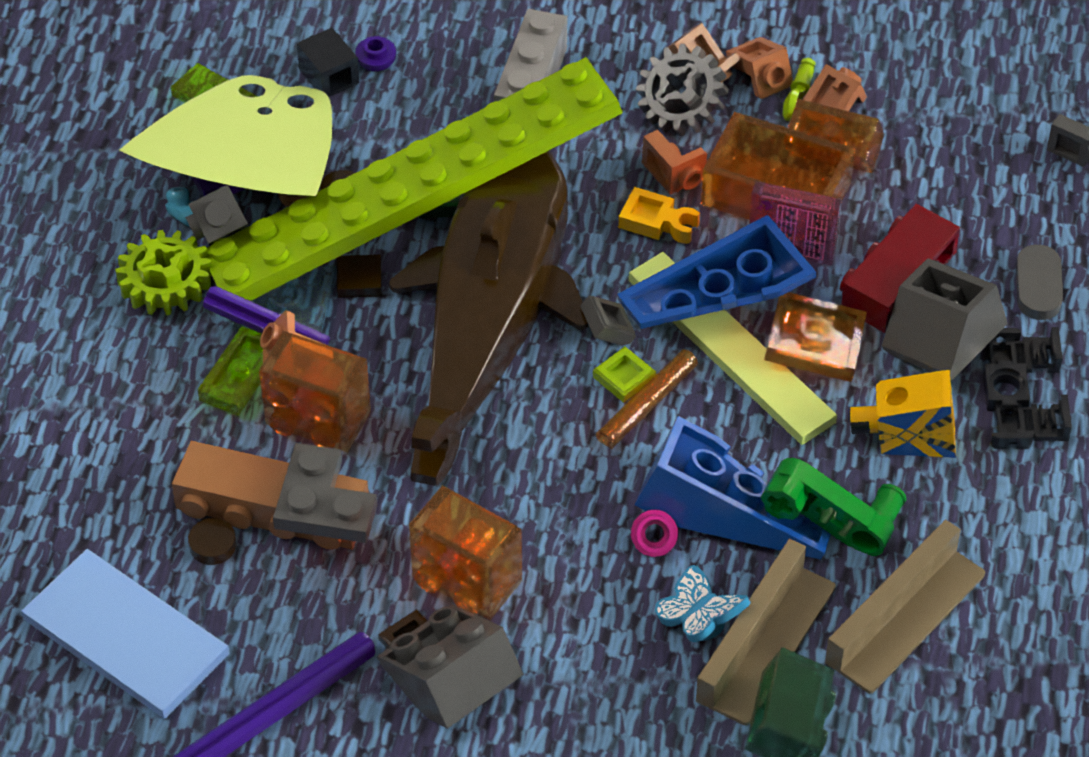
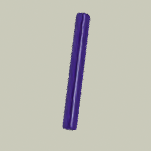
M365 632L356 633L172 757L227 756L372 658L376 653L373 641Z

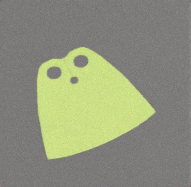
M254 75L240 76L221 83L180 105L130 140L119 151L149 164L207 181L271 193L316 196L331 148L332 107L326 93L318 89L304 86L286 87L277 84L269 78ZM246 84H257L265 88V93L259 97H246L239 93V88ZM295 95H306L314 100V104L308 108H295L290 106L287 101ZM268 107L272 110V113L262 115L257 110Z

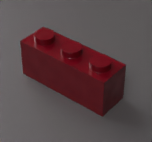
M916 203L905 216L899 215L893 221L888 235L881 242L876 241L870 246L864 261L858 268H851L844 275L839 290L842 292L841 309L886 333L900 285L927 258L946 265L956 254L960 226Z

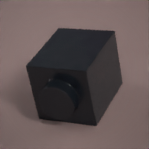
M333 27L296 43L299 70L314 89L323 91L328 97H331L359 84L358 58Z

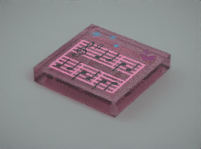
M755 181L751 197L749 224L769 215L807 261L832 266L836 253L842 199Z

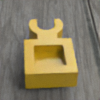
M634 187L619 215L618 228L659 240L663 232L670 233L674 240L680 243H690L692 240V228L683 225L698 228L700 212L689 207L674 209V198Z

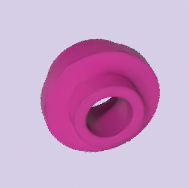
M656 509L644 511L636 517L632 524V542L637 550L644 555L651 557L665 555L672 550L677 542V525L673 518L664 511ZM652 524H658L663 529L662 537L655 542L649 541L645 536L647 527Z

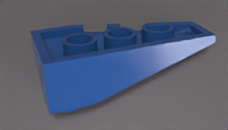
M766 215L618 293L617 297L640 329L778 298L816 278V271L769 215Z
M677 416L645 478L634 505L645 511L656 509L666 512L673 518L679 528L780 551L790 538L806 546V557L821 560L825 554L831 534L801 513L794 520L778 519L770 515L765 510L764 503L761 500V495L767 486L762 480L765 473L754 464L745 468L728 454L731 446L721 438Z

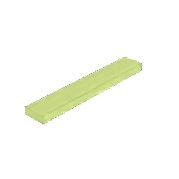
M661 252L630 271L629 281L635 285L675 264V262L664 252ZM726 310L673 321L690 340L801 445L836 423L837 414Z

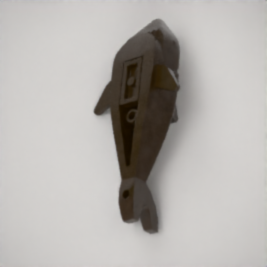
M550 150L462 194L451 221L444 246H437L427 250L392 277L389 282V287L394 293L437 289L429 406L425 405L420 411L413 431L411 448H415L410 481L438 486L444 480L454 463L463 429L508 368L528 336L541 308L578 330H584L589 326L580 307L583 302L573 278L566 271L557 267L561 256V243L568 220V191L564 174Z

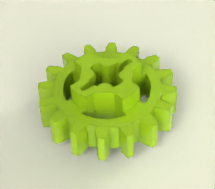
M158 230L157 238L150 239L149 236L143 234L141 235V245L128 243V255L118 256L119 268L116 269V276L123 299L131 298V304L134 309L146 304L147 313L150 315L156 311L157 307L163 308L166 315H171L172 307L177 305L180 309L186 311L188 310L187 301L189 299L201 302L203 300L201 290H209L211 287L210 277L212 274L209 268L212 267L211 259L207 258L208 251L206 246L198 247L197 239L194 236L185 241L182 240L181 231L177 230L172 237H166L163 230Z

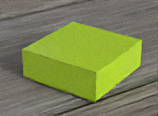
M624 346L593 369V378L624 403L656 379V371Z

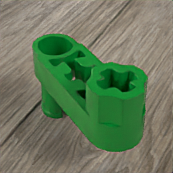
M785 458L780 462L761 495V500L764 503L765 510L778 519L794 520L801 513L847 546L871 556H878L883 553L894 532L893 522L906 502V495L903 490L893 484H883L878 489L871 506H869L808 463L796 458Z

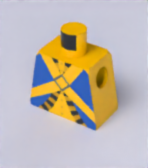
M950 370L881 380L876 384V406L850 407L852 434L879 433L881 454L956 458L955 417Z

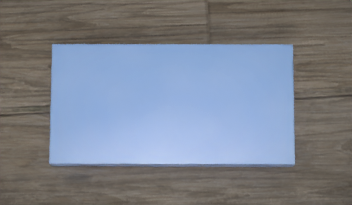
M86 549L21 610L25 621L163 719L230 654L227 644L89 549Z

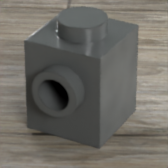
M228 185L190 203L189 206L193 214L185 217L197 241L205 237L209 246L219 239L227 238L248 227V223Z

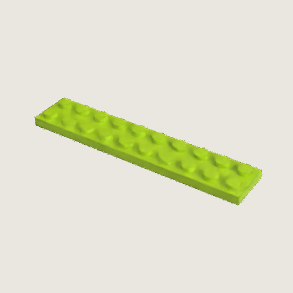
M586 57L577 62L567 64L561 70L537 82L526 85L522 90L500 101L492 102L484 109L462 120L454 121L446 128L422 140L414 141L406 148L384 159L374 161L368 167L344 179L333 182L329 187L317 192L316 196L299 199L289 207L267 218L259 219L251 226L227 238L217 240L207 247V258L211 259L212 264L209 270L217 287L252 301L622 114L619 101Z

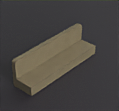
M945 519L828 638L825 663L869 694L874 693L984 578V569L957 552L961 529Z
M789 538L750 597V605L741 611L698 676L696 702L744 726L750 724L836 588L834 582L804 568L806 546Z

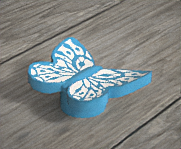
M692 565L684 571L677 581L674 589L676 596L660 599L656 603L655 613L663 625L676 626L682 623L686 638L690 642H699L712 639L720 634L726 622L748 607L750 601L747 595L717 596L715 593H712V588L704 572L698 566Z

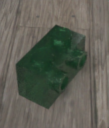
M781 647L761 673L744 750L761 757H819L828 739V731L823 729L824 721L831 712L836 699V692L831 690L835 670Z

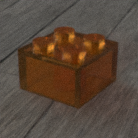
M286 331L282 332L259 369L265 423L278 434L284 436L295 434L310 439L316 446L336 448L348 453L371 413L367 359Z
M442 485L409 523L412 577L425 591L429 593L439 591L453 599L456 606L475 615L478 613L491 620L522 582V529Z

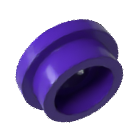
M374 36L362 40L356 46L355 55L360 66L369 71L379 72L387 69L394 63L396 47L389 39Z

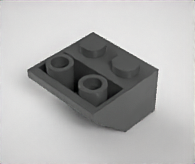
M927 258L899 287L882 343L883 350L894 357L930 372L950 370V379L952 381L1008 324L997 285Z
M454 604L433 612L427 622L412 632L398 636L391 643V647L377 656L382 667L426 718L447 729L524 675L504 628Z

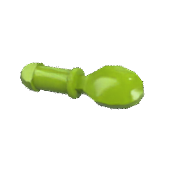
M812 58L802 59L795 79L790 85L791 92L783 102L782 115L785 121H793L796 105L811 88L810 84L816 65Z

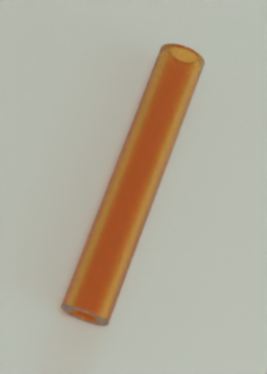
M682 349L596 432L597 440L613 449L698 365L695 355L689 350Z

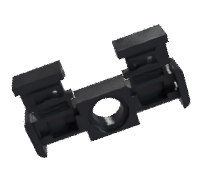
M1052 327L1050 337H1023L1022 341H1020L1021 331L1018 328H1003L986 345L988 364H985L983 372L987 411H994L996 433H992L991 446L995 449H1007L1008 444H1016V449H1029L1032 445L1033 436L1034 441H1069L1072 424L1068 395L1061 394L1059 404H1053L1049 409H1043L1042 405H1039V408H1037V404H1031V407H1029L1030 397L1027 373H1032V368H1047V373H1060L1063 357L1059 328ZM1003 337V342L998 343L996 339ZM1047 349H1050L1052 363L1048 362ZM998 383H1009L1018 392L1014 395H1002L994 389V386ZM1004 411H1012V413L1005 414ZM1055 414L1059 415L1060 429H1057Z

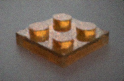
M788 292L778 297L764 360L786 367L821 374L829 378L852 382L857 366L867 312Z

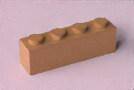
M190 441L172 482L176 509L181 510L187 516L196 519L210 516L225 520L231 526L239 529L253 526L269 530L273 535L282 539H292L294 536L313 540L320 547L330 550L337 549L338 547L353 550L356 542L274 529L273 515L289 466L288 462ZM338 474L335 488L369 493L367 480Z

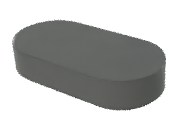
M1040 244L1029 245L1023 248L1018 254L1016 263L1017 304L1020 311L1032 319L1047 320L1055 317L1059 313L1063 301L1061 258L1054 249Z

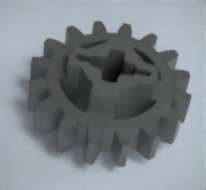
M680 44L676 54H673L666 47L664 48L665 58L662 60L654 56L650 58L651 64L654 66L651 71H640L641 76L646 80V84L636 86V91L644 97L637 102L638 106L643 112H647L645 117L651 124L658 123V127L663 132H668L674 127L679 136H684L687 126H691L696 133L701 132L700 121L705 119L711 124L714 123L715 120L711 115L712 110H723L725 107L718 99V96L728 94V88L724 83H721L727 77L726 73L721 67H717L719 62L712 54L706 56V53L700 46H696L691 53L685 44ZM684 86L686 88L685 91L680 93L679 89Z

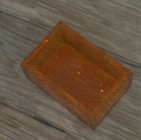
M734 111L703 168L701 204L752 221L769 215L775 223L777 205H784L826 214L829 220L827 227H830L851 185L855 149ZM761 201H769V205L773 206V208L766 210V205L761 203ZM760 205L764 207L762 210L756 209ZM779 209L778 220H781V209ZM793 209L794 214L792 220H795L796 209ZM785 210L783 211V221H786L785 216L787 211ZM798 210L797 221L801 222H797L796 235L805 237L808 213L806 211ZM788 211L789 219H791L790 211ZM809 212L808 226H811L812 213ZM815 218L813 219V227H816L815 222L817 219ZM792 224L791 233L794 234L795 224ZM807 230L808 239H810L811 230ZM822 230L823 235H821V240H823L825 236L824 230ZM812 231L811 239L814 240L815 231Z

